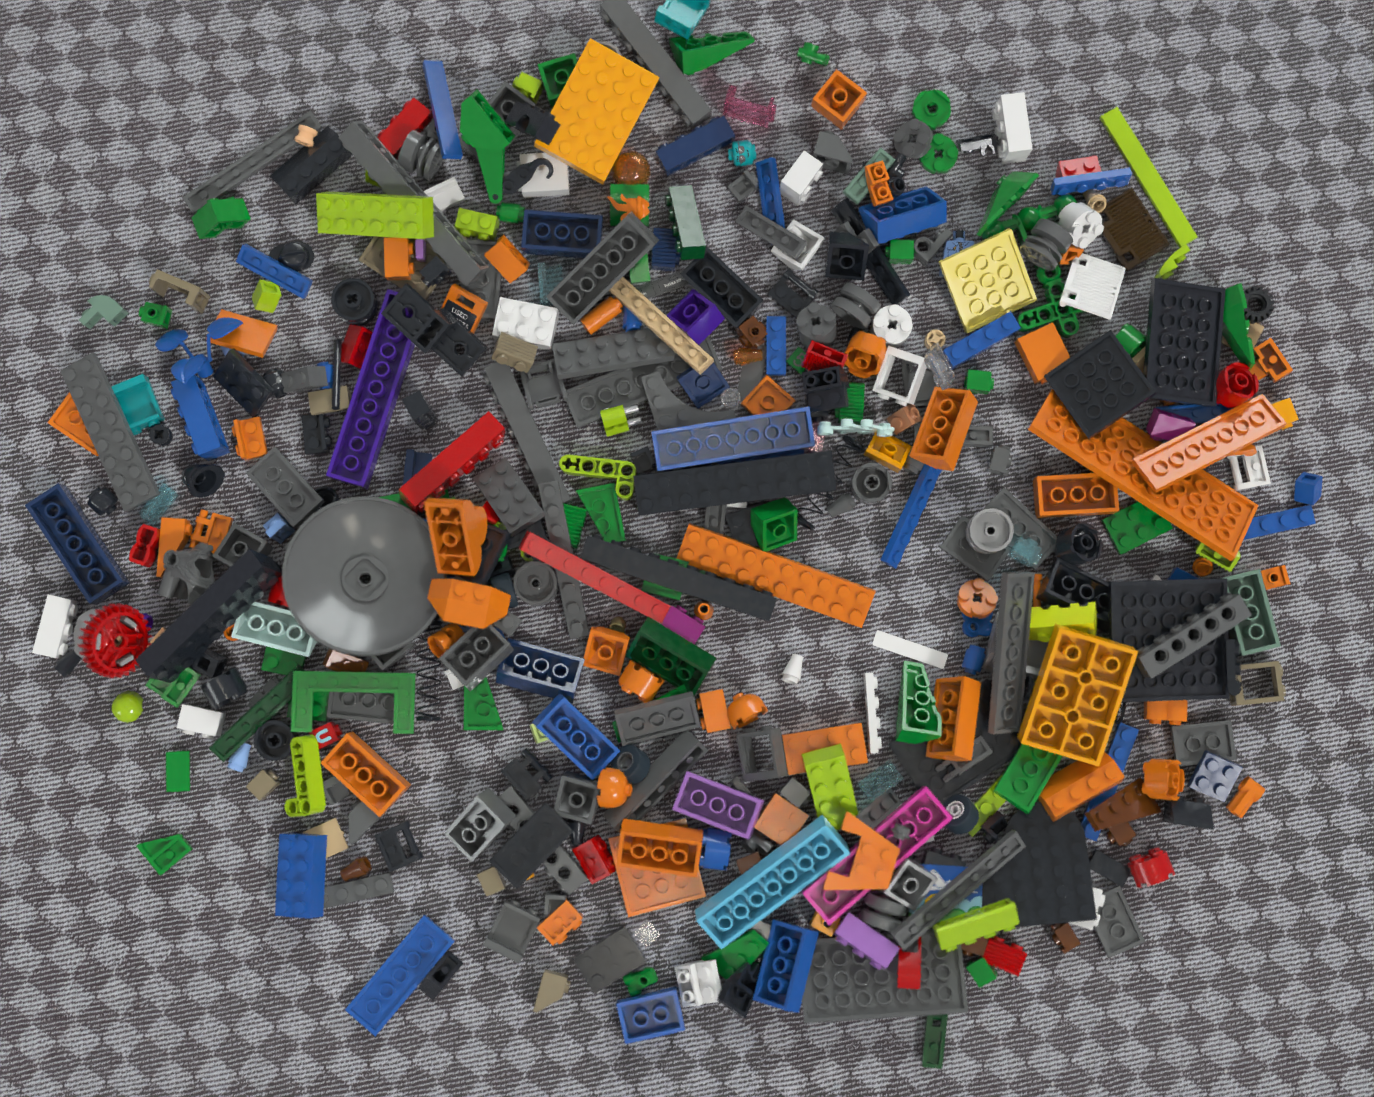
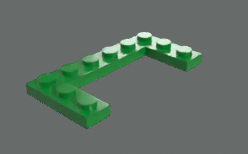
M293 671L291 732H312L314 692L394 693L393 733L414 734L416 673Z

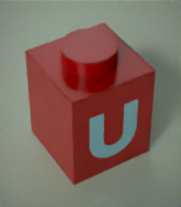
M329 722L312 730L309 734L316 737L319 750H322L339 742L342 739L341 735H343L339 724Z

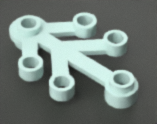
M841 419V425L831 426V422H819L817 435H833V430H837L839 434L857 432V434L877 433L879 437H891L895 428L891 427L890 423H879V426L873 425V420L862 419L861 425L853 424V419Z

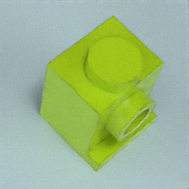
M523 72L514 79L512 87L527 98H531V101L535 104L544 89L541 80Z

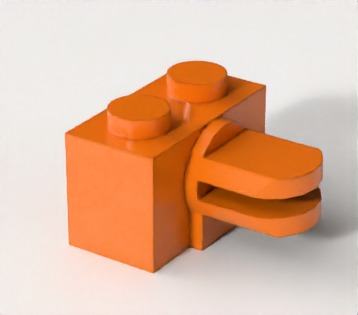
M1272 338L1253 348L1257 359L1250 372L1252 375L1255 373L1258 381L1269 375L1273 383H1276L1292 373L1293 369Z

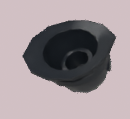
M191 464L182 471L181 479L184 485L188 487V491L192 496L203 498L215 493L223 483L225 473L220 466L214 464Z

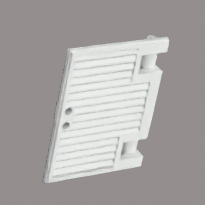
M1084 253L1079 258L1075 257L1072 260L1061 294L1060 306L1068 305L1111 320L1126 268ZM1081 260L1086 262L1085 266L1080 265ZM1070 294L1076 295L1075 300L1069 298Z

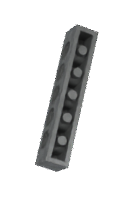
M1227 593L1220 597L1221 601L1216 604L1207 605L1203 608L1204 611L1202 613L1188 617L1187 622L1183 625L1179 624L1172 627L1170 633L1165 636H1158L1153 640V644L1139 648L1135 663L1143 677L1152 679L1250 617L1251 613L1240 594ZM1225 608L1226 616L1223 618L1221 613ZM1207 619H1209L1210 625L1208 628L1205 627V621ZM1192 629L1193 637L1189 639L1188 632ZM1176 640L1177 646L1173 650L1171 644ZM1156 651L1160 652L1158 660L1155 659Z
M510 786L498 796L508 808L510 805L518 807V814L507 826L512 832L514 830L517 832L521 828L522 821H528L535 814L513 786ZM560 845L554 851L557 854V860L550 862L546 859L543 862L545 865L544 871L550 878L555 877L559 882L557 884L558 888L564 894L567 892L570 895L589 878L566 849ZM561 867H567L570 870L569 877L564 878L560 875L559 870Z

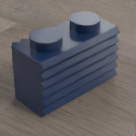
M654 228L653 234L659 241L653 246L652 270L675 271V265L679 266L680 255L676 254L675 250L676 237L672 236V231L669 228Z

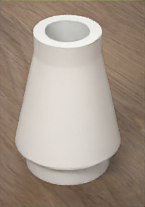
M792 654L791 659L782 672V680L784 682L797 685L798 681L801 680L802 656Z

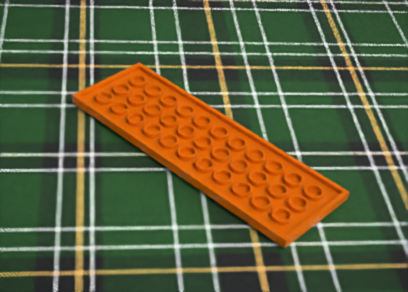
M1051 388L1029 426V431L1229 561L1236 557L1259 505L1203 469L1154 493L1134 467L1132 461L1134 458L1163 443L1152 439L1149 434L1123 417L1091 439H1088Z

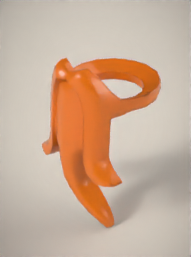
M621 194V200L627 204H618L612 197L607 196L617 210L627 212L621 216V221L631 211L639 220L650 212L648 209L650 203L641 196L625 198Z

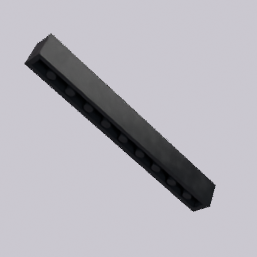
M592 534V537L587 535L580 559L765 621H770L777 600V598L773 597L774 593L762 590V593L754 591L755 587L743 584L742 587L736 585L735 580L726 577L724 580L716 578L717 574L708 571L702 574L697 572L698 568L687 565L684 568L678 566V561L668 559L666 562L660 560V555L650 552L649 555L641 553L642 550L630 546V549L622 547L623 543L611 540V543L603 541L604 537Z

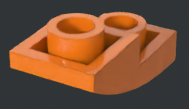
M883 160L865 166L866 182L873 206L892 201L893 197L887 180L890 178Z

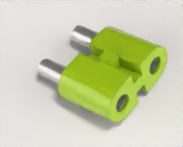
M619 405L600 411L607 437L630 431V426L642 423L640 417L629 420L626 418L627 414L639 411L637 405L627 408Z

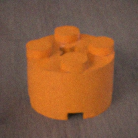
M858 331L851 338L844 354L848 355L845 362L849 368L848 371L860 378H869L870 375H877L882 367L887 351L885 339L865 333L864 331Z
M630 660L618 681L623 691L628 694L634 692L639 696V700L646 703L653 701L665 680L661 677H655L653 672Z
M1153 758L1149 762H1145L1143 764V772L1145 773L1142 784L1143 794H1147L1152 799L1178 800L1180 797H1177L1179 792H1183L1185 783L1184 770L1180 769L1178 765L1181 764L1180 761Z

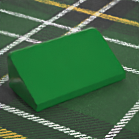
M190 751L166 752V792L190 791Z

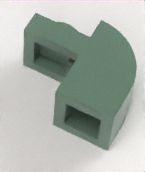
M97 295L88 300L92 307L82 313L79 321L85 327L91 329L104 317L110 324L116 326L129 313L111 297Z

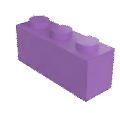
M849 912L833 933L837 936L836 941L844 946L848 944L854 948L853 953L861 958L865 956L871 960L869 964L878 970L881 968L886 969L899 950L898 946Z

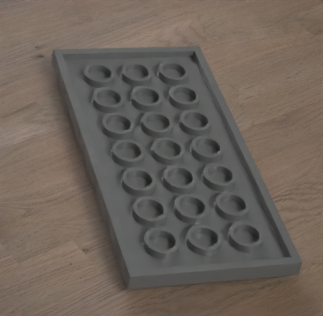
M926 931L921 935L920 989L897 988L898 952L886 969L881 968L878 970L869 964L871 960L865 956L861 958L853 953L854 948L848 944L844 946L836 941V938L817 939L802 998L804 1024L968 1013L961 944L957 945V949L946 952L945 949L941 950L939 948L934 931ZM882 934V936L899 947L891 934ZM918 939L905 950L902 949V951L918 952Z

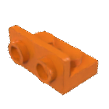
M261 418L233 420L232 433L234 437H237L238 444L235 445L237 455L245 461L265 456L268 451Z
M566 899L537 926V929L553 946L556 943L561 944L568 937L566 934L571 929L576 930L583 923L581 921L583 914L579 913Z

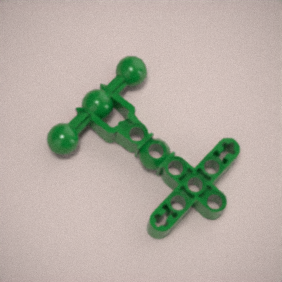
M1066 194L1060 195L1056 198L1053 205L1042 208L1040 205H1038L1037 209L1034 207H1024L1017 215L1012 214V219L1003 222L997 220L981 237L985 240L1008 228L1016 229L1021 246L1027 237L1026 231H1031L1039 219L1059 216L1065 206L1072 202H1078L1073 196ZM1036 265L1037 279L1043 284L1042 288L1045 289L1044 294L1047 304L1021 313L1016 318L1021 327L1019 332H1028L1053 322L1062 338H1070L1079 329L1076 315L1086 311L1066 305L1064 306L1066 313H1060L1058 306H1060L1059 301L1065 286L1061 282L1062 278H1060L1061 269L1057 265L1051 271L1053 276L1048 277L1044 272L1046 269ZM1051 288H1057L1059 295L1052 294ZM1076 295L1069 296L1070 299L1075 300ZM1039 312H1045L1048 317L1047 320L1041 319ZM1033 317V320L1030 321L1027 325H1026V323H1023V324H1022L1021 321H1022L1023 319H1024V321H1027V320H1030V319ZM1064 325H1071L1072 332H1067Z

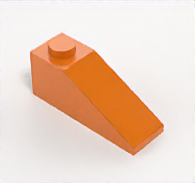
M161 517L156 577H163L165 571L163 567L164 554L168 550L183 551L188 543L189 536H191L193 530L189 520Z

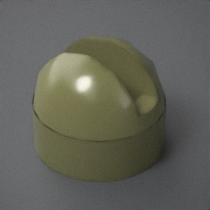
M616 616L611 620L609 628L624 632L626 621L621 616Z

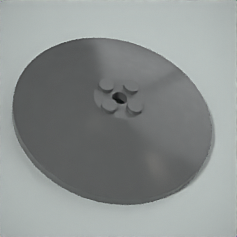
M367 496L342 499L312 514L292 537L284 557L282 570L285 599L289 610L299 626L321 645L333 651L353 656L386 654L408 645L419 637L437 615L436 610L427 599L431 579H447V574H438L428 524L415 512L399 503L384 498ZM368 574L371 577L370 583L362 584L359 580L360 576Z

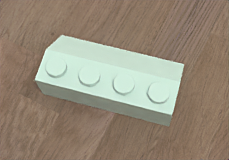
M254 602L247 612L241 614L236 619L231 635L232 638L310 657L317 643L299 626L291 611Z

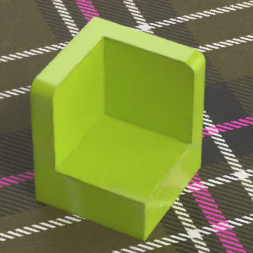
M259 279L252 295L255 310L273 313L281 298L279 285Z

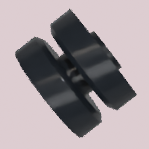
M349 278L342 280L335 286L332 292L331 303L334 311L349 325L362 326L368 324L378 312L379 302L377 295L361 279Z

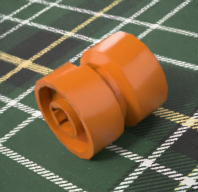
M449 623L441 628L440 631L428 637V646L432 653L440 658L464 635V632L457 624Z

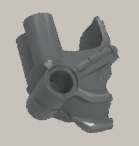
M201 542L189 551L168 550L163 557L165 571L157 594L167 598L187 599L188 604L191 606L215 582L213 561L216 559L212 557L213 553L211 552L213 551V546Z

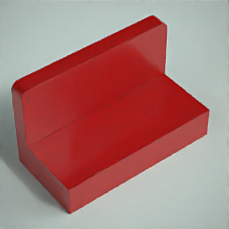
M349 325L341 346V362L361 370L373 332L362 326Z

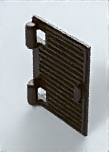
M1132 187L1106 202L1105 209L1099 212V214L1104 213L1108 219L1107 222L1102 224L1104 226L1102 235L1116 254V260L1120 266L1126 268V271L1131 270L1170 246ZM1127 252H1130L1134 258L1130 262H1127L1123 256Z

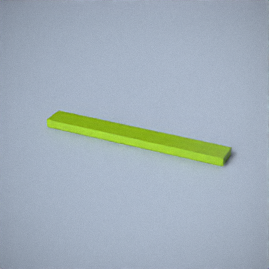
M1116 107L1100 117L1101 122L1178 247L1181 248L1197 239L1198 236L1119 108Z

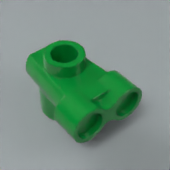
M804 42L803 48L800 47L797 56L802 57L801 62L811 65L814 61L817 64L827 66L830 59L829 55L817 53L818 45Z
M645 967L642 971L636 973L631 971L624 975L623 981L627 985L630 995L634 997L641 994L643 989L658 982V977L653 968Z

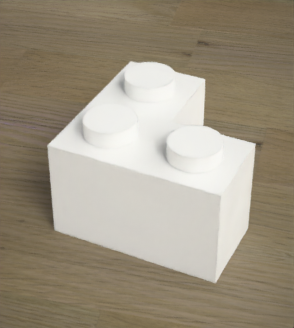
M803 151L782 179L780 184L781 195L797 206L801 201L804 203L810 195V190L812 189L810 185L814 180L817 182L823 174V171H821L823 163L806 151Z

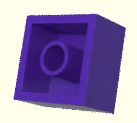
M694 289L666 315L698 345L725 319L715 304Z

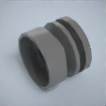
M412 130L402 145L398 162L406 171L413 173L417 169V176H424V179L431 181L436 176L443 162L439 141L437 142L436 139L431 138L427 142V135Z
M1041 218L1031 230L1032 235H1028L1025 242L1020 246V251L1035 265L1053 271L1057 267V263L1062 259L1061 254H1065L1073 243V238L1057 223Z

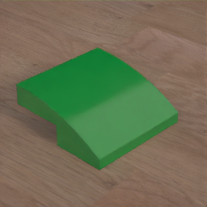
M610 184V197L618 204H627L621 200V194L625 198L641 196L649 202V184ZM611 202L610 226H617L621 222V216L627 212L617 210ZM649 214L640 220L644 222L646 227H649Z
M188 667L179 675L178 679L171 683L150 678L145 686L159 694L161 698L176 708H179L201 674L192 667Z

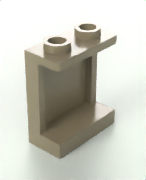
M158 269L150 277L149 288L159 296L164 297L168 288L188 295L185 300L187 305L196 312L203 314L210 296L200 287Z

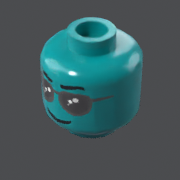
M750 140L734 141L732 149H728L729 161L733 160L736 167L752 165L754 160L757 159L755 144H752Z

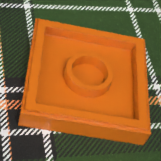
M766 375L740 405L752 415L788 410L796 400Z

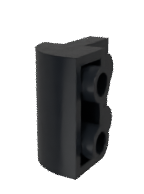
M835 366L802 373L804 392L808 396L810 413L849 407L847 389L850 386L847 375L842 367Z

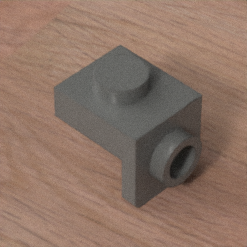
M746 169L743 171L742 176L727 186V189L740 203L758 189V179L753 172L749 173Z

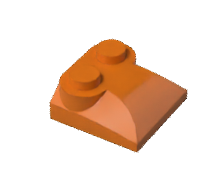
M601 626L592 627L583 658L585 659L583 666L620 676L630 637L623 632Z

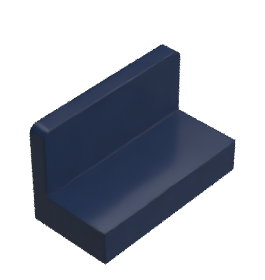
M411 449L406 450L403 485L432 461L433 455L431 453H421Z

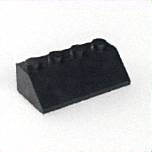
M326 126L314 137L313 147L303 146L270 175L271 179L295 205L353 156L350 151L344 148L343 142L338 138L339 135L329 126Z
M708 247L705 249L704 258L694 259L680 273V276L698 293L715 304L724 318L736 329L763 306L764 300Z
M1056 558L1041 583L1036 599L1050 606L1059 605L1060 608H1069L1070 604L1079 603V607L1088 606V602H1096L1097 629L1107 633L1109 631L1108 582L1060 558Z

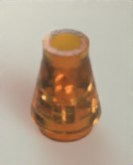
M738 347V349L733 350L734 364L741 367L762 361V350Z

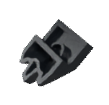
M746 962L724 982L717 1001L739 1017L746 1018L752 1005L761 969L759 962H753L751 965L749 962Z

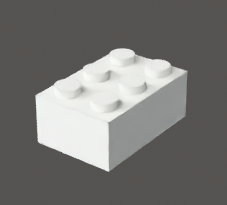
M1022 92L1001 95L998 102H996L995 108L992 110L993 120H996L997 124L995 134L999 137L998 157L1002 159V164L1026 161L1032 151V142L1025 94Z
M500 297L492 336L494 340H497L500 333L504 332L538 346V349L552 351L559 311L554 307Z

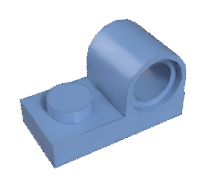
M278 512L263 525L266 529L265 533L280 544L296 531Z

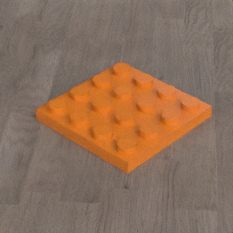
M686 818L663 823L688 828ZM620 835L608 838L615 866L617 864ZM616 866L628 917L706 897L699 867L697 877Z

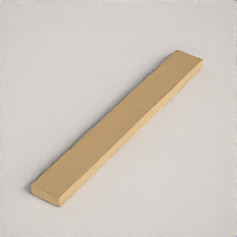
M624 277L609 290L614 297L699 375L714 362V359Z

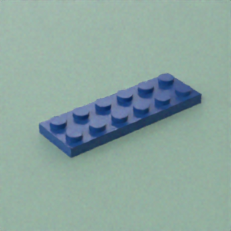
M424 915L345 1011L376 1036L455 940L429 917Z

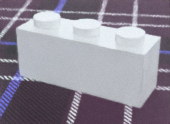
M47 595L32 653L59 659L66 654L68 649L67 639L73 630L72 620L78 611L77 601Z

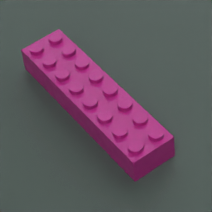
M922 786L873 830L900 849L895 869L952 820L953 817L926 786ZM895 823L911 830L909 833L910 838L905 837L904 840H900L894 837V832L891 831V828H894ZM859 841L849 849L850 854L828 871L849 877ZM825 872L801 892L827 924L830 925L871 889L824 890L823 885L827 872Z

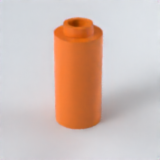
M609 296L579 319L586 331L592 335L622 312L620 309L622 304L616 297L612 298Z

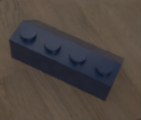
M508 638L507 641L511 644L514 651L499 664L496 683L553 699L560 693L573 704L585 659Z

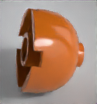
M741 692L732 698L734 701L728 706L727 716L733 729H736L737 726L742 728L759 719L757 717L759 713L766 714L768 709L757 695H744Z
M609 767L602 769L597 784V789H601V796L597 795L598 805L603 808H616L621 806L628 796H631L632 784H629L621 770Z

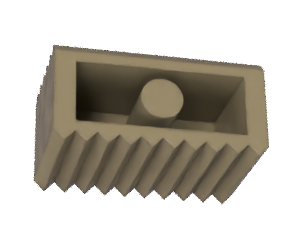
M501 332L496 340L491 359L496 360L500 364L510 365V367H514V369L520 372L528 373L533 365L538 346Z

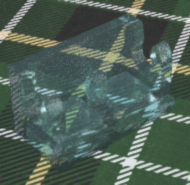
M888 760L859 781L857 785L867 799L873 802L904 778L894 764Z

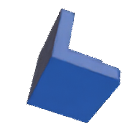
M1303 472L1295 480L1294 500L1314 505L1322 494L1323 476Z

